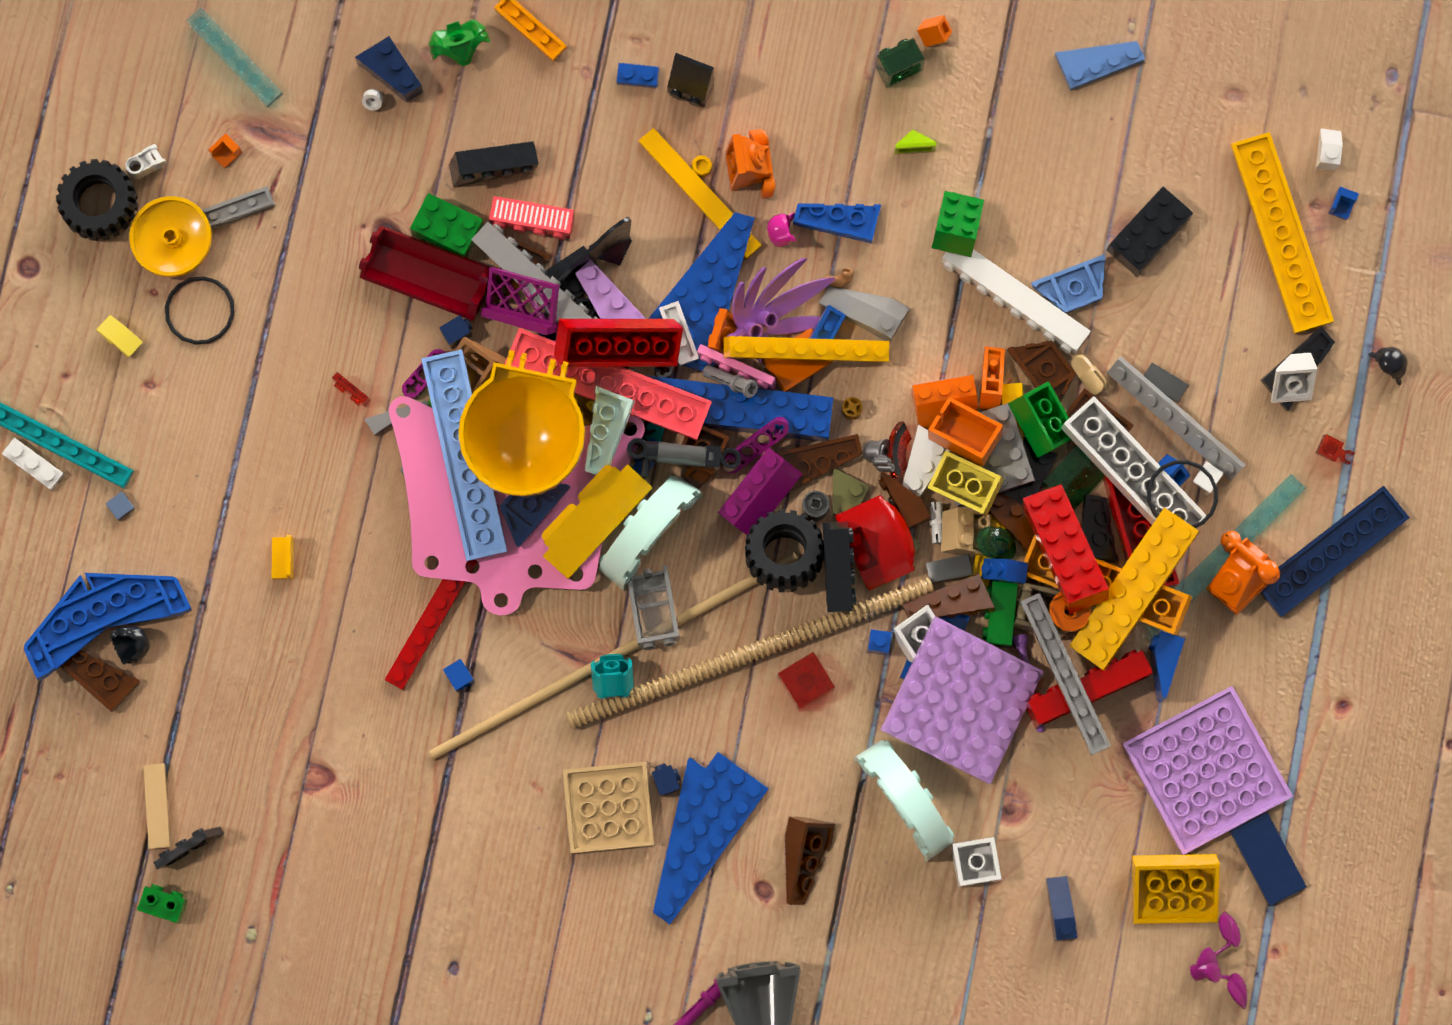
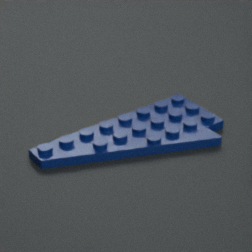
M735 212L648 319H662L659 308L679 301L696 351L700 344L708 347V339L710 334H712L715 325L714 320L716 315H718L719 309L722 308L729 311L755 217ZM699 356V360L682 366L703 372L706 365L713 366L714 363L707 364L701 361Z

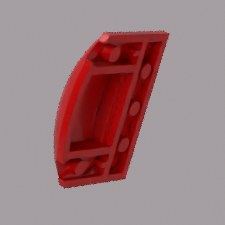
M881 495L835 515L837 522H848V527H852L854 543H850V548H853L854 560L869 591L915 571V566H913L915 546L909 527L897 508L885 501Z

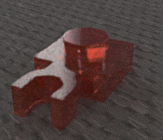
M1327 434L1323 435L1315 452L1332 462H1336L1337 458H1339L1346 465H1350L1351 462L1345 459V455L1349 454L1352 456L1355 454L1351 450H1343L1344 443Z

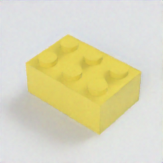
M945 450L928 488L987 516L1004 478Z

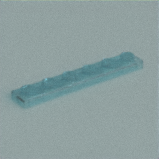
M199 8L186 20L192 29L267 108L283 95L275 84L202 8Z

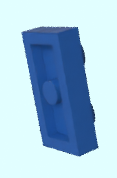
M619 63L617 85L657 88L659 67Z
M827 305L809 339H834L846 315L831 305Z

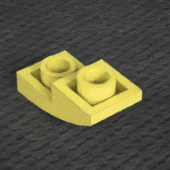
M111 315L96 329L100 335L110 344H114L127 358L143 343Z

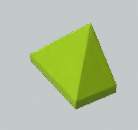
M911 130L895 145L894 152L895 154L935 151L936 142L915 130Z

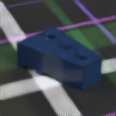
M389 36L355 56L357 65L368 71L375 79L386 85L388 89L406 103L423 93L421 83Z

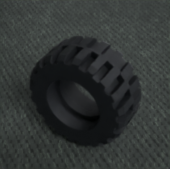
M91 159V163L88 164L86 161L79 162L80 166L78 168L72 166L69 169L71 173L63 175L61 178L63 184H58L57 187L59 195H56V202L59 205L57 208L62 219L74 233H78L80 237L85 239L89 237L93 241H98V238H102L104 241L109 240V236L112 234L117 237L120 235L119 231L122 228L126 231L129 227V220L133 221L135 217L134 211L138 209V203L136 202L138 196L132 181L118 165H111L107 160L99 162L97 159ZM96 184L111 186L116 196L110 210L100 216H87L80 210L79 201L87 188Z
M782 509L778 510L776 514L771 511L767 513L766 518L761 516L757 519V525L752 524L749 534H747L745 540L746 565L753 578L757 577V583L761 586L765 583L767 584V589L771 591L777 588L782 593H785V589H790L791 592L797 591V587L801 586L803 589L808 586L809 580L813 582L817 578V573H820L822 562H824V540L822 539L820 529H816L817 524L813 520L808 521L807 515L802 513L799 516L797 511L790 510V513H785V510ZM786 537L798 541L804 547V554L798 561L792 564H777L771 561L765 554V548L775 539Z

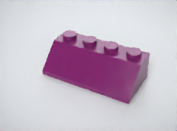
M768 447L717 513L747 535L752 524L757 525V519L761 516L766 518L767 513L774 512L803 474Z

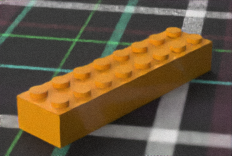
M1034 535L1024 562L1028 563L1026 576L1058 588ZM1096 559L1109 588L1122 569ZM1163 585L1139 621L1178 635L1192 596Z

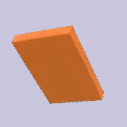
M810 328L795 338L809 339L813 330ZM761 359L784 392L789 391L834 362Z

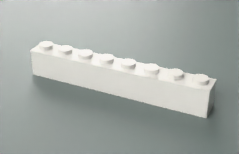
M974 249L972 257L946 252L942 257L941 262L945 269L950 272L955 271L965 283L970 284L971 282L977 287L978 292L985 296L988 294L994 298L993 301L998 306H1005L1014 317L1018 319L1021 317L1027 321L1026 324L1031 329H1038L1044 333L1043 336L1047 340L1057 342L1061 345L1060 348L1064 352L1075 355L1091 332L1089 329Z

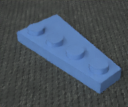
M1137 41L1055 52V57L1070 91L1145 61Z

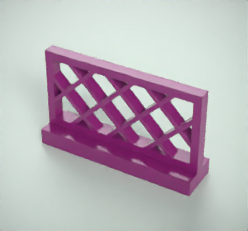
M490 267L486 307L482 308L481 316L545 335L556 333L558 330L556 316L559 285L496 267ZM496 274H499L503 280V283L500 285L495 280ZM513 278L516 279L518 284L520 285V287L516 290L510 283V281ZM530 283H532L536 289V292L533 295H531L530 291L527 288V285ZM505 285L511 293L507 298L501 290ZM546 288L552 289L549 300L543 292ZM521 290H523L527 297V300L523 303L518 296ZM496 293L502 301L499 305L493 303L494 294ZM538 294L544 302L540 307L534 300ZM512 298H514L518 305L516 309H512L508 302ZM529 302L535 310L532 314L528 313L525 305ZM545 307L550 312L549 319L545 318L541 311Z

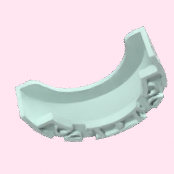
M671 475L648 501L644 499L638 505L637 510L639 511L634 517L630 515L623 524L625 528L608 552L600 558L598 562L600 564L599 571L624 591L627 588L626 584L636 574L641 564L640 556L647 555L660 536L680 515V509L682 508L684 511L688 508L690 509L698 499L701 500L703 498V492L678 475Z
M880 740L854 757V761L860 764L866 774L871 778L875 776L878 778L877 785L890 800L909 829H914L915 832L912 836L915 844L924 855L926 862L954 843V833L946 826L931 802L933 796L927 788L923 790L919 784L921 779L917 773L909 771L894 752V748L888 740L885 742Z

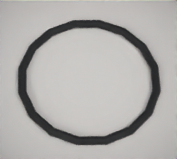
M205 276L190 277L178 283L169 293L165 304V319L171 332L182 341L195 345L208 344L221 338L230 328L235 314L234 300L229 290L218 280ZM205 280L216 284L225 292L230 301L231 314L227 325L219 334L207 340L195 341L183 337L174 329L169 317V305L173 295L181 286L191 281Z
M1174 460L1162 465L1151 476L1147 487V503L1153 516L1156 518L1159 516L1151 502V488L1155 478L1170 466L1188 464L1200 469L1209 478L1214 489V502L1210 512L1202 521L1191 526L1197 528L1204 525L1214 514L1218 503V487L1213 476L1202 465L1189 460Z

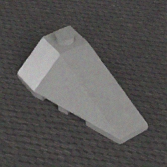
M833 286L827 288L819 302L825 308L827 305H831L846 315L845 319L882 340L889 341V344L910 310L909 307L893 298Z

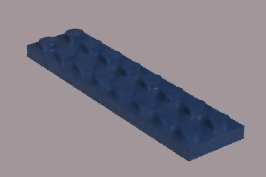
M1382 486L1278 567L1280 570L1278 581L1268 584L1260 594L1281 618L1410 517L1385 486Z

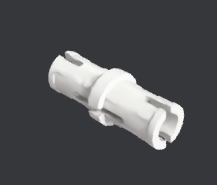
M931 502V521H929V525L932 526V544H941L943 502Z

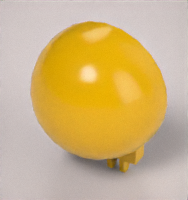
M510 350L506 365L493 363L490 379L476 389L465 404L460 418L458 436L461 453L466 464L479 481L497 492L509 496L527 497L542 494L557 487L571 474L578 464L584 448L585 427L582 413L574 398L577 381L566 378L568 362H563L561 374L556 376L553 375L556 366L554 359L550 360L547 373L525 369L527 354L522 353L519 368L513 367L512 362L514 361L515 354L514 351Z

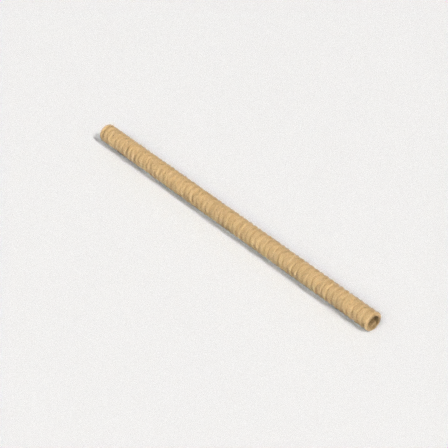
M928 577L924 581L920 579L918 583L913 582V585L907 584V587L902 586L900 590L896 588L894 592L889 591V594L883 593V596L880 597L878 595L876 599L872 597L870 601L865 600V603L859 602L857 606L852 605L853 611L834 612L833 615L831 613L828 614V617L824 615L822 619L816 618V621L811 620L809 624L806 622L803 626L798 625V628L792 627L790 631L787 629L785 633L774 634V637L768 636L766 640L763 638L761 642L750 643V646L744 645L742 649L739 647L737 651L725 652V655L722 656L720 654L718 658L715 656L713 660L707 659L705 663L704 661H701L699 665L696 663L694 667L689 666V669L683 668L681 672L677 670V673L674 674L672 672L670 676L664 675L665 678L659 677L657 681L653 679L651 683L646 682V685L640 684L638 688L635 686L627 697L614 696L609 699L605 698L603 701L597 700L598 703L594 704L592 702L590 706L587 704L584 708L579 707V710L573 709V712H567V719L572 729H575V726L581 727L583 723L587 725V722L591 721L592 723L594 719L600 720V717L603 716L605 718L607 714L611 716L613 712L618 713V710L624 711V708L627 707L629 709L631 705L635 707L637 703L643 704L642 701L648 702L650 698L652 700L655 699V696L661 697L663 693L667 695V692L670 691L672 693L674 689L679 690V687L685 688L687 684L691 686V683L694 682L696 684L698 680L704 681L703 678L709 679L711 675L715 677L717 673L720 675L722 671L728 672V669L731 668L733 670L735 666L739 668L741 664L746 665V662L752 663V660L755 659L757 661L759 657L763 659L765 655L770 656V653L776 654L778 650L780 652L783 651V648L787 650L789 646L795 647V644L800 645L802 641L804 643L807 642V639L813 640V637L819 638V635L822 634L824 636L826 632L829 634L831 630L837 631L839 627L843 629V626L846 625L848 627L850 623L855 624V621L861 622L863 618L867 620V617L870 616L872 618L874 614L879 615L880 612L891 611L893 607L896 609L898 605L903 606L902 604L934 592V587Z

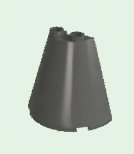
M778 961L754 962L728 968L727 974L720 972L716 976L717 985L735 1025H791L800 976L799 965L785 962L784 966L780 965Z

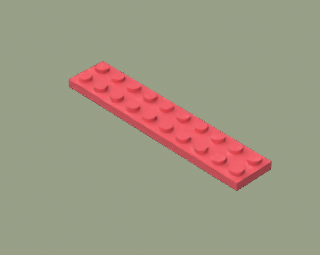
M519 328L510 349L515 354L512 366L519 368L520 357L522 353L527 354L525 369L547 373L550 360H555L554 350L556 342ZM555 360L556 366L553 375L560 376L561 365ZM624 367L567 368L566 378L577 381L574 394L595 402V388L598 386L635 401L630 415L696 441L712 404V401Z

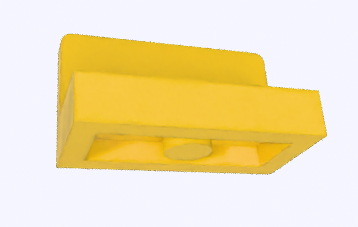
M291 535L272 537V579H293L294 538Z

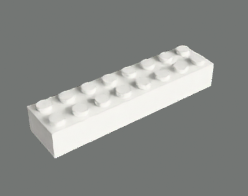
M1094 396L1063 424L1061 429L1153 525L1157 518L1153 516L1147 503V487L1151 476L1160 468V465ZM1164 470L1155 478L1151 488V502L1158 515L1165 507L1190 525L1202 521L1207 516Z

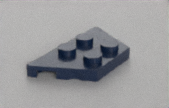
M560 483L557 487L542 494L527 497L508 496L503 501L500 508L518 548L521 547L571 488L569 485Z

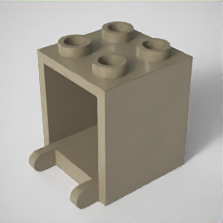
M1024 583L1019 595L1013 629L1034 634L1020 602L1040 593L1049 612L1051 601L1060 591ZM1068 609L1064 611L1066 615L1069 614L1071 616ZM1056 628L1061 639L1069 633Z

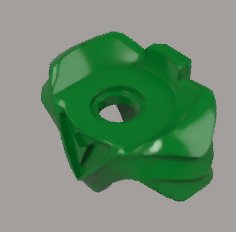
M471 19L461 25L459 21L447 24L446 30L434 31L428 46L430 47L433 60L440 55H445L455 60L461 66H467L471 63L477 46L481 42H490V39L485 31L486 27L478 21Z

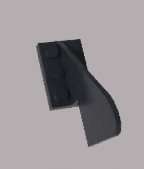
M629 217L620 220L608 229L588 250L582 246L547 269L545 274L549 278L552 276L561 283L559 287L563 291L566 289L576 297L573 301L581 298L586 293L576 276V272L590 260L598 267L596 264L597 258L630 237L632 220Z

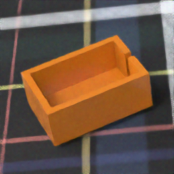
M948 397L940 410V416H936L928 429L929 440L982 468L1003 435L1002 424L951 397Z

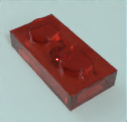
M335 373L332 377L335 383L333 386L341 393L346 391L351 395L349 399L357 406L362 404L366 407L370 402L369 397L341 374Z

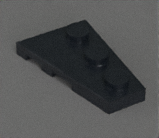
M221 827L207 830L200 828L191 834L192 838L188 840L185 838L177 842L175 849L171 851L168 849L158 855L159 859L153 863L157 870L166 868L189 855L190 849L193 851L208 844L206 839L220 837L224 832Z

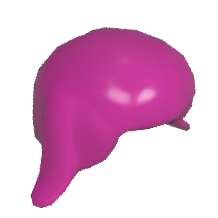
M794 212L789 215L781 213L769 220L767 225L768 237L776 247L786 246L790 241L796 242L795 237L789 232L791 221L795 216Z

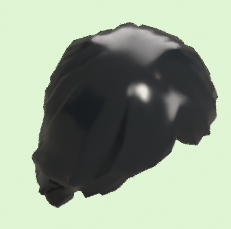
M122 627L113 630V633H111L110 637L112 644L115 646L114 650L124 665L138 663L149 650L150 644L147 635L139 627Z

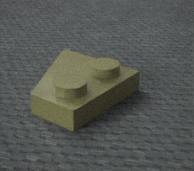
M834 468L832 514L837 515L861 504L870 486Z

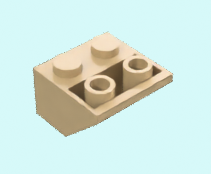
M962 508L942 512L941 552L954 555H989L990 514L985 516L979 512Z

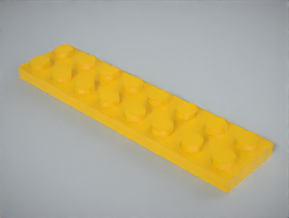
M1164 507L1109 587V600L1097 604L1089 616L1087 624L1080 629L1069 646L1102 670H1105L1200 531Z

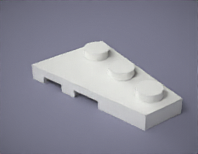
M920 425L917 428L902 485L921 498L928 488L945 450L951 451L929 440L928 430Z

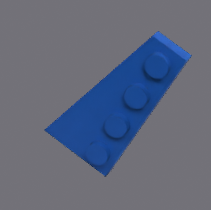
M798 203L793 225L872 244L881 204H874V206H864V204L843 206V204Z

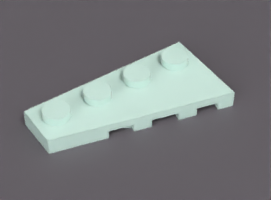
M598 386L595 388L596 397L595 404L593 403V420L590 427V443L588 444L585 471L597 475L605 465L611 466L635 403L634 400Z

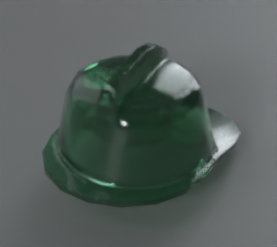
M984 527L978 532L976 538L977 547L985 557L990 559H1013L1016 554V544L1006 529L1001 527Z

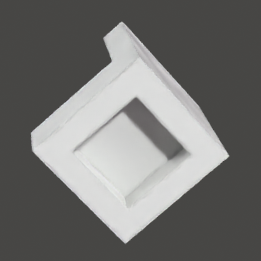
M1206 461L1203 467L1213 476L1217 484L1223 472ZM1200 470L1193 483L1205 490L1204 494L1208 496L1213 490V486L1209 478Z

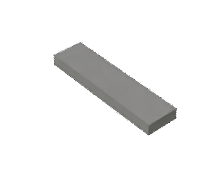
M266 186L202 209V211L209 220L211 229L272 208L275 204L269 188Z

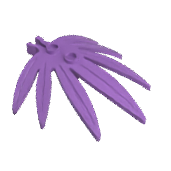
M801 258L780 272L766 286L755 302L762 279L767 270L766 267H762L752 280L746 296L745 283L740 282L736 288L732 301V314L738 329L735 333H731L728 336L767 337L768 334H786L805 331L810 328L814 329L821 316H798L779 321L778 318L815 296L834 282L835 278L828 277L807 282L786 291L768 303L807 261V258ZM757 359L762 365H764L761 359Z

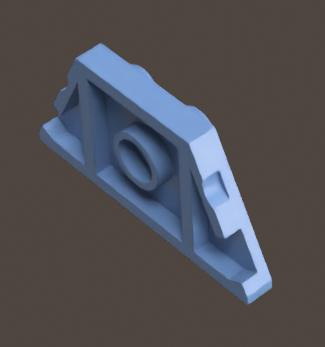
M1105 255L1036 280L1031 285L1051 304L1064 313H1069L1100 301L1103 298Z

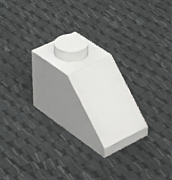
M1320 129L1316 169L1336 171L1340 166L1343 146L1341 131Z

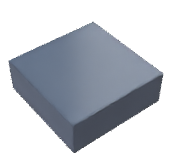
M122 491L105 503L118 521L135 509Z

